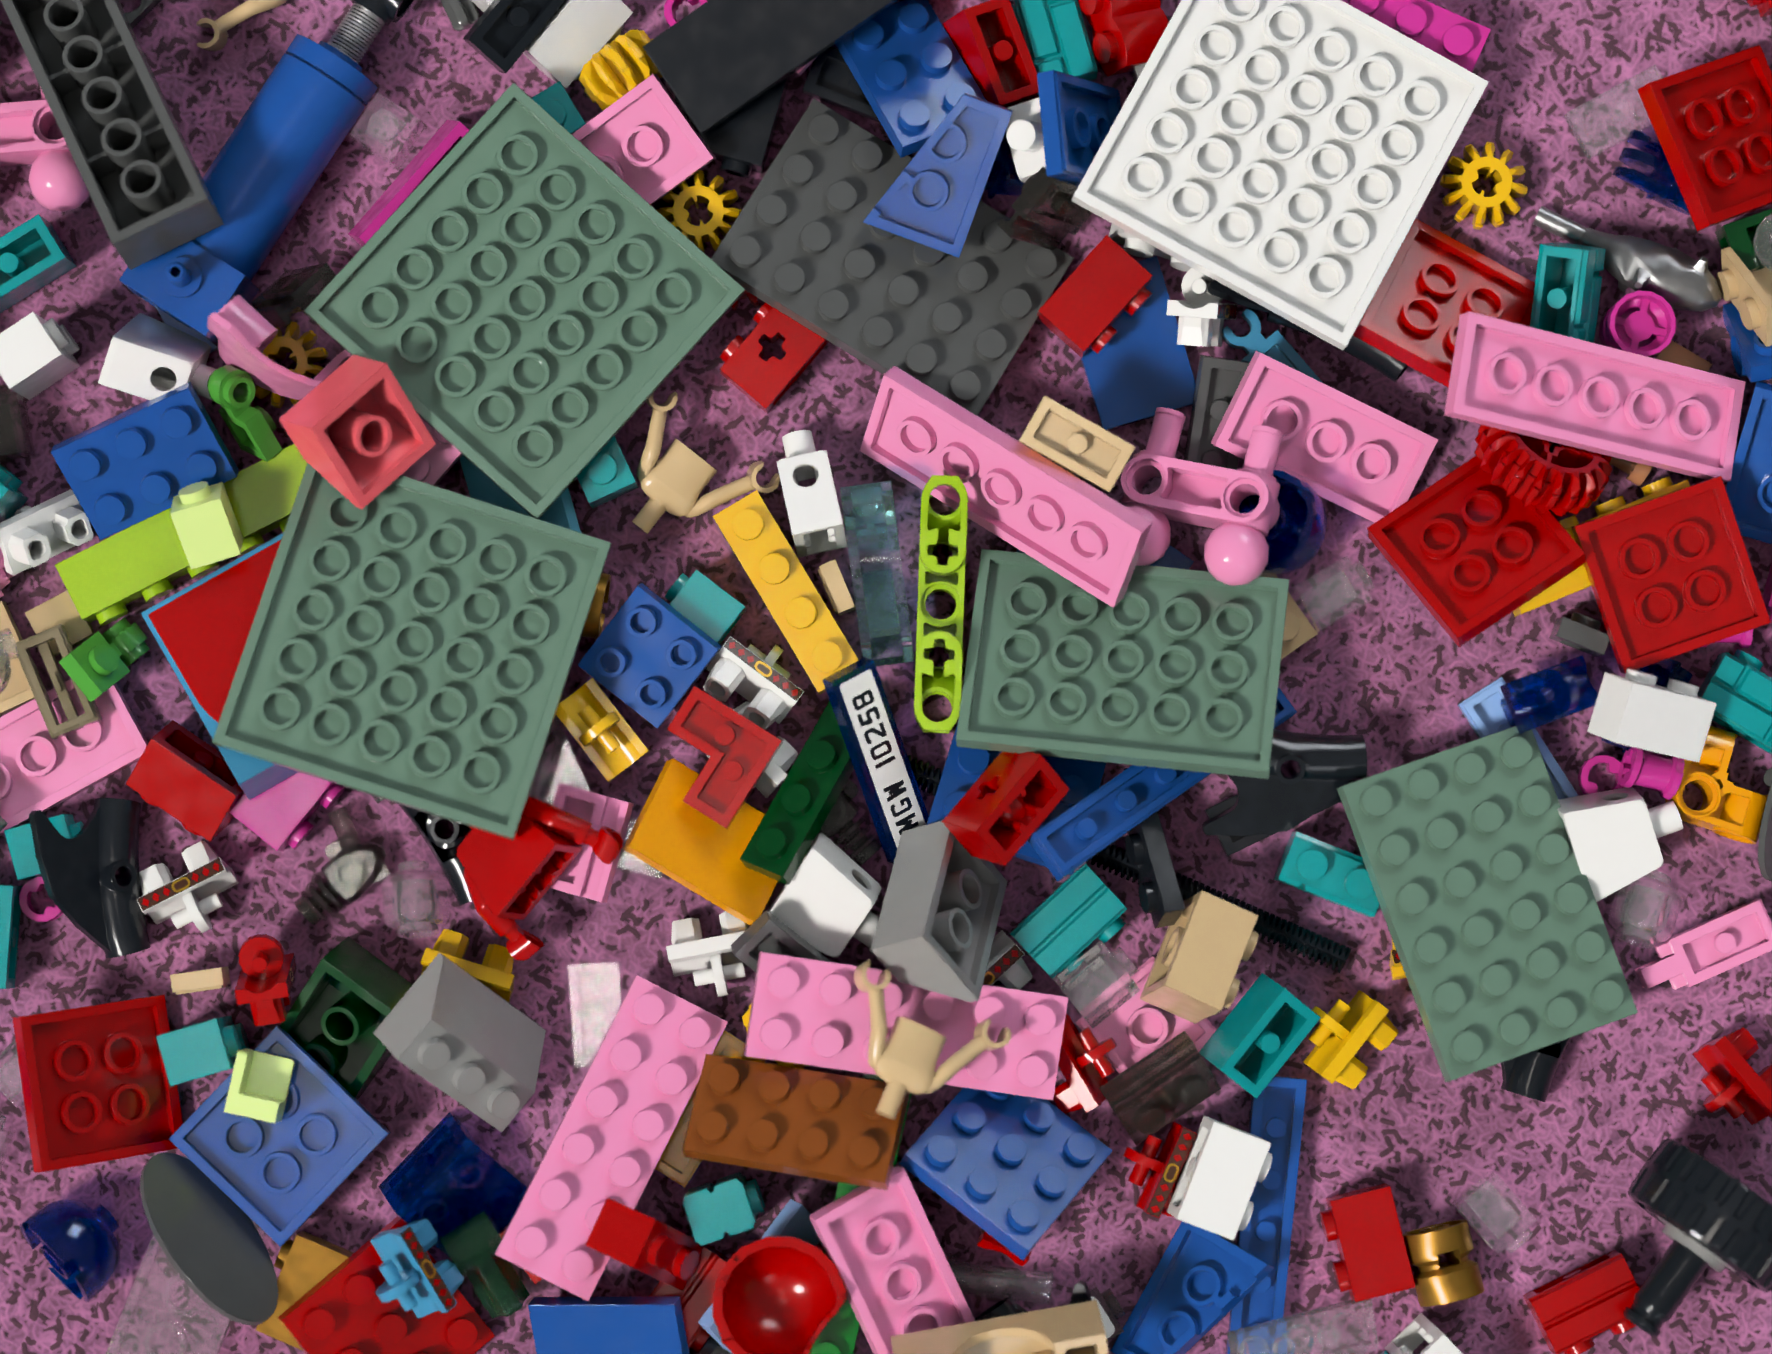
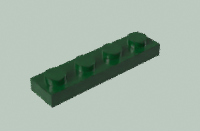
M839 686L836 688L740 858L745 867L787 885L792 881L863 754Z

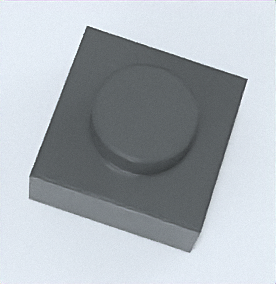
M1574 612L1570 619L1566 617L1556 619L1549 637L1552 640L1595 657L1605 654L1610 641L1608 634L1599 631L1601 622Z

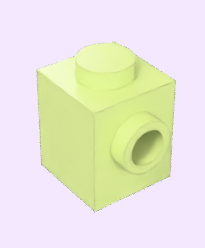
M205 481L196 482L182 488L178 492L179 495L173 497L170 515L191 570L241 555L243 536L223 482L210 486Z

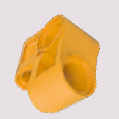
M1710 726L1700 762L1684 759L1685 765L1680 787L1676 795L1670 800L1665 799V802L1673 801L1675 803L1681 820L1712 830L1715 834L1738 842L1756 844L1768 795L1758 794L1735 786L1734 782L1727 781L1729 775L1727 769L1738 734ZM1687 784L1697 786L1702 792L1703 804L1699 810H1692L1684 803L1682 796Z

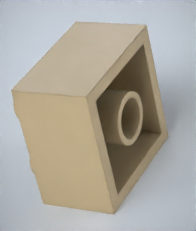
M1203 890L1183 902L1185 910L1174 925L1168 926L1140 996V1000L1194 1024L1212 1015H1216L1223 1007L1228 1009L1231 1006L1240 986V980L1234 978L1241 960L1247 961L1250 958L1259 937V933L1253 931L1258 915Z

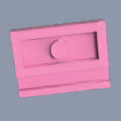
M559 783L553 806L592 823L591 827L597 831L600 830L601 826L617 831L622 836L624 843L634 803ZM581 843L583 849L550 888L601 903H607L621 851L617 858L613 859L612 863L608 865L595 855L591 846Z

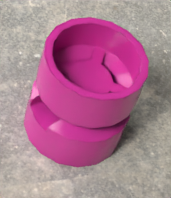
M1638 290L1626 294L1605 312L1599 326V338L1604 346L1652 358L1670 344L1676 332V317L1672 306L1664 297L1652 291Z

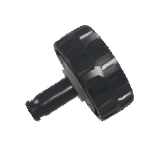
M1670 1138L1663 1140L1643 1165L1628 1191V1195L1636 1204L1665 1225L1662 1233L1673 1241L1635 1294L1631 1307H1626L1623 1311L1626 1319L1652 1337L1659 1336L1661 1333L1659 1329L1663 1323L1671 1319L1707 1266L1719 1273L1726 1268L1761 1291L1769 1292L1772 1290V1204L1685 1145Z

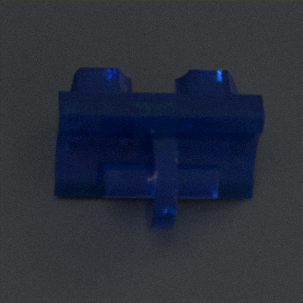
M1583 655L1506 683L1500 687L1504 698L1501 699V707L1511 727L1517 726L1519 734L1594 707L1598 692L1589 681Z

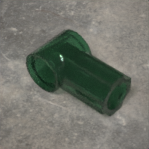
M484 1211L439 1238L464 1278L467 1276L474 1288V1292L492 1318L498 1316L508 1317L523 1307V1302L530 1294L512 1264L494 1255L501 1237Z

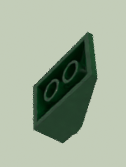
M347 937L321 959L289 1010L286 1021L282 1022L280 1027L358 1100L392 1054L373 1033L413 984L353 939Z

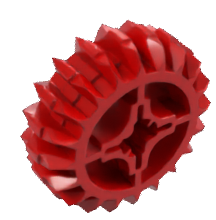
M1480 425L1478 428L1479 433L1475 438L1478 445L1474 453L1482 460L1480 468L1484 472L1492 474L1491 483L1493 485H1501L1506 489V497L1515 496L1522 501L1523 507L1529 504L1536 506L1543 515L1548 510L1553 511L1560 517L1567 512L1578 515L1583 508H1589L1592 502H1596L1610 479L1609 475L1613 470L1610 465L1611 456L1485 425Z

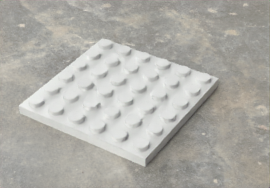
M1181 0L1071 201L1333 346L1344 350L1489 81L1342 0Z

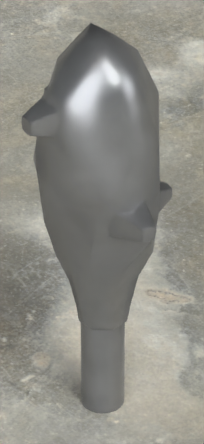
M1541 206L1535 217L1534 225L1573 244L1606 248L1604 268L1618 280L1620 291L1624 292L1628 287L1635 291H1652L1664 297L1673 309L1699 312L1717 307L1722 298L1717 281L1708 270V259L1702 256L1696 261L1677 248L1667 247L1651 240L1627 235H1614L1587 228L1544 206Z

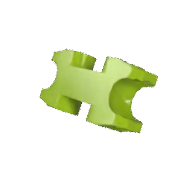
M932 475L923 489L921 498L914 716L923 733L949 734L957 722L961 705L968 494L959 476ZM938 486H951L959 494V507L950 515L937 514L930 506V500L933 497L930 494ZM940 544L947 545L948 552L953 554L949 557L946 564H938L937 557L932 555V552H935ZM935 592L948 593L955 601L956 608L954 613L946 619L933 618L927 612L925 605L930 595ZM935 647H943L944 652L949 654V660L945 661L942 667L934 666L933 660L929 659V653H932ZM931 695H942L951 703L952 712L944 721H931L924 715L922 704Z

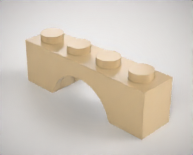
M1097 1300L890 1336L893 1354H1109L1106 1332Z

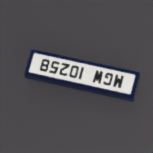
M864 657L824 678L823 683L887 862L894 864L902 831L926 825L929 816L874 660Z

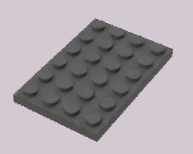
M813 99L711 259L747 292L884 375L893 366H896L978 416L1038 318V310L1050 298L1074 258L982 201L978 205L959 258L863 223L867 215L912 158L909 156L900 158L894 147L816 99Z

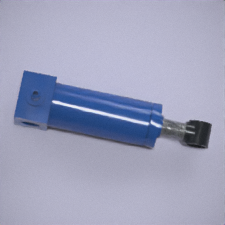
M350 0L353 5L327 43L320 41L318 44L305 36L297 34L203 176V180L224 225L131 270L127 267L119 281L138 297L152 306H156L176 321L197 330L212 344L218 346V337L207 328L208 317L213 312L217 314L238 294L250 304L258 293L259 289L251 280L378 89L370 79L361 73L363 68L358 65V62L366 53L365 50H368L367 47H370L369 44H372L371 41H374L373 38H376L375 35H378L377 32H380L379 29H382L381 26H389L391 21L395 23L399 21L414 0Z

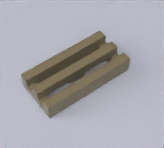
M61 624L13 644L51 739L65 736L64 734L79 730L84 728L83 726L102 720L95 700L90 702L72 680L85 714L79 716L48 642L55 639L62 658L74 650L66 629ZM36 646L39 649L68 720L61 724L58 721L29 650Z

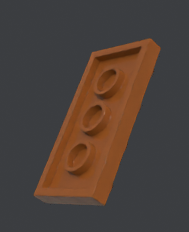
M706 1054L682 1150L685 1157L888 1190L910 1093L906 1092L895 1119H889L876 1112L887 1082Z

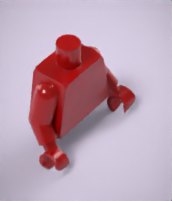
M533 796L528 797L514 841L470 827L471 831L457 847V857L464 867L463 876L477 913L500 937L505 936L509 939L506 942V948L514 959L519 961L528 960L544 946V943L539 938L521 929L516 919L524 920L583 849L581 843L591 846L595 855L602 862L608 865L611 864L623 847V838L617 831L606 826H601L600 830L597 831L591 827L592 823Z

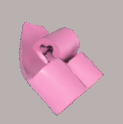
M239 294L232 298L217 314L213 312L208 317L207 328L218 337L217 347L222 360L227 365L235 366L249 373L253 378L254 384L284 397L301 400L352 356L349 352L343 350L314 379L284 368L263 354V350L273 340L278 330Z

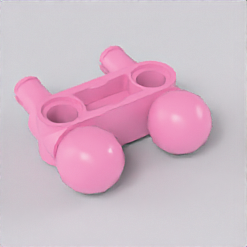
M42 90L41 98L38 100L0 103V167L32 164L29 174V186L33 197L40 205L49 210L67 212L80 207L90 194L64 137L56 140L47 138L50 127L57 122Z
M1157 407L1146 450H1141L1139 453L1134 454L1133 458L1125 465L1121 474V486L1123 489L1121 504L1152 522L1136 566L1151 565L1164 556L1171 543V527L1168 520L1214 529L1204 544V561L1208 572L1217 581L1230 586L1249 584L1261 576L1268 564L1269 547L1265 537L1268 536L1269 530L1276 524L1280 514V505L1277 499L1280 484L1276 482L1277 478L1273 476L1284 435L1277 429L1254 425L1243 468L1237 470L1181 460L1175 457L1186 416L1174 409ZM1162 477L1160 487L1154 493L1149 495L1142 494V488L1149 479ZM1251 495L1260 496L1259 503L1253 511L1239 513V506L1246 497Z

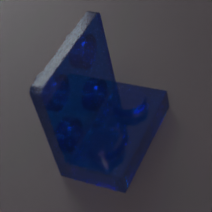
M450 1112L378 1186L395 1213L408 1224L422 1219L429 1220L438 1235L437 1243L434 1245L463 1268L467 1267L512 1220L528 1188L482 1149L467 1128Z

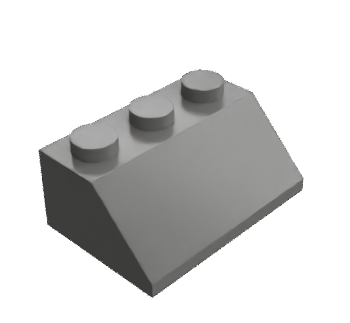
M942 821L902 831L876 932L873 937L871 951L899 982L967 1002L978 1001L1008 881L992 862L972 857Z
M439 952L373 1034L398 1061L502 1133L535 1093L546 1030Z

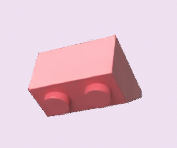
M354 354L279 418V421L304 460L359 509L367 506L436 445L387 363Z

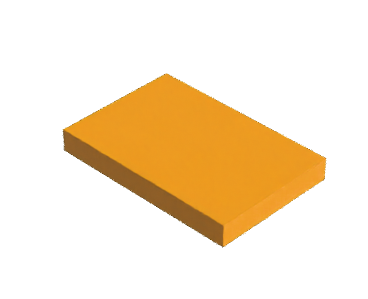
M674 758L667 760L623 850L751 926L762 915L778 880L745 867L740 860L765 814L745 802L730 827L726 829L683 801L699 774Z

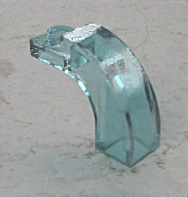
M891 481L840 487L863 667L869 668L914 662Z

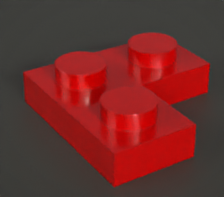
M696 686L693 687L667 728L668 731L710 757L683 801L728 829L783 741Z

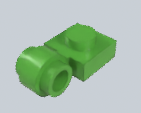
M225 365L213 371L207 383L209 395L215 403L222 406L218 411L241 450L268 462L283 449L273 434V431L276 430V425L271 416L258 405L255 407L250 406L256 392L253 378L246 371L231 365Z
M124 617L102 635L97 631L61 659L59 664L87 699L92 702L130 672L128 666L150 650L144 642L148 637L136 622L130 624Z

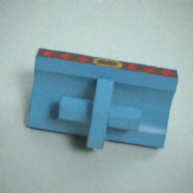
M429 1220L413 1221L400 1228L382 1231L370 1240L383 1261L378 1268L386 1280L377 1289V1296L382 1303L397 1298L404 1311L412 1309L417 1318L425 1317L437 1311H441V1313L449 1312L458 1304L453 1294L464 1281V1277L455 1263L446 1259L433 1264L426 1253L427 1250L437 1243L438 1237Z

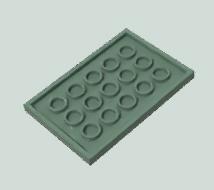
M981 549L956 735L957 747L1012 753L1033 752L1050 757L1269 779L1289 579L1260 576L1247 585L1230 586L1217 581L1208 571L1150 565L1136 566L1124 598L1113 608L1025 553Z
M1529 722L1343 785L1337 789L1445 1082L1458 1079L1638 1013L1587 875L1581 874L1563 819L1557 810L1561 808Z

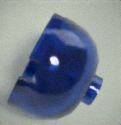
M1274 470L1273 476L1277 478L1276 482L1280 484L1277 498L1280 505V514L1276 524L1269 530L1268 536L1265 537L1269 547L1268 564L1262 573L1287 574L1303 568L1318 554L1326 536L1327 515L1322 499L1312 486L1292 474ZM1251 495L1246 497L1239 506V513L1253 511L1259 503L1260 496Z
M62 1199L46 1204L20 1224L21 1232L31 1248H36L40 1243L43 1245L40 1250L53 1267L49 1269L77 1298L81 1299L84 1297L85 1302H89L115 1276L120 1264V1244L114 1232L120 1226L112 1214L101 1204L92 1209L81 1200Z

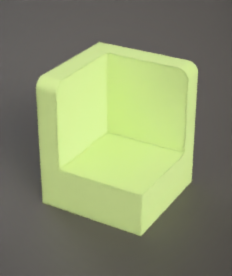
M246 1048L238 1050L224 1112L271 1123L282 1121L295 1061L291 1058Z

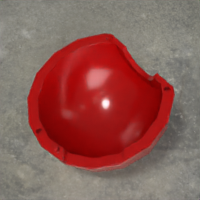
M767 1236L740 1247L722 1266L713 1287L712 1316L722 1343L733 1354H809L823 1328L836 1315L846 1300V1289L837 1266L817 1246L796 1237Z

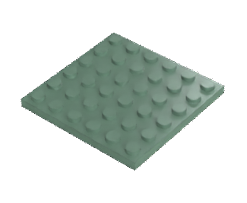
M512 83L304 312L351 355L354 354L387 363L417 414L533 518L540 519L742 296L745 289L515 83Z
M307 463L212 743L222 748L514 841L611 548V542L402 475L367 506L359 509Z

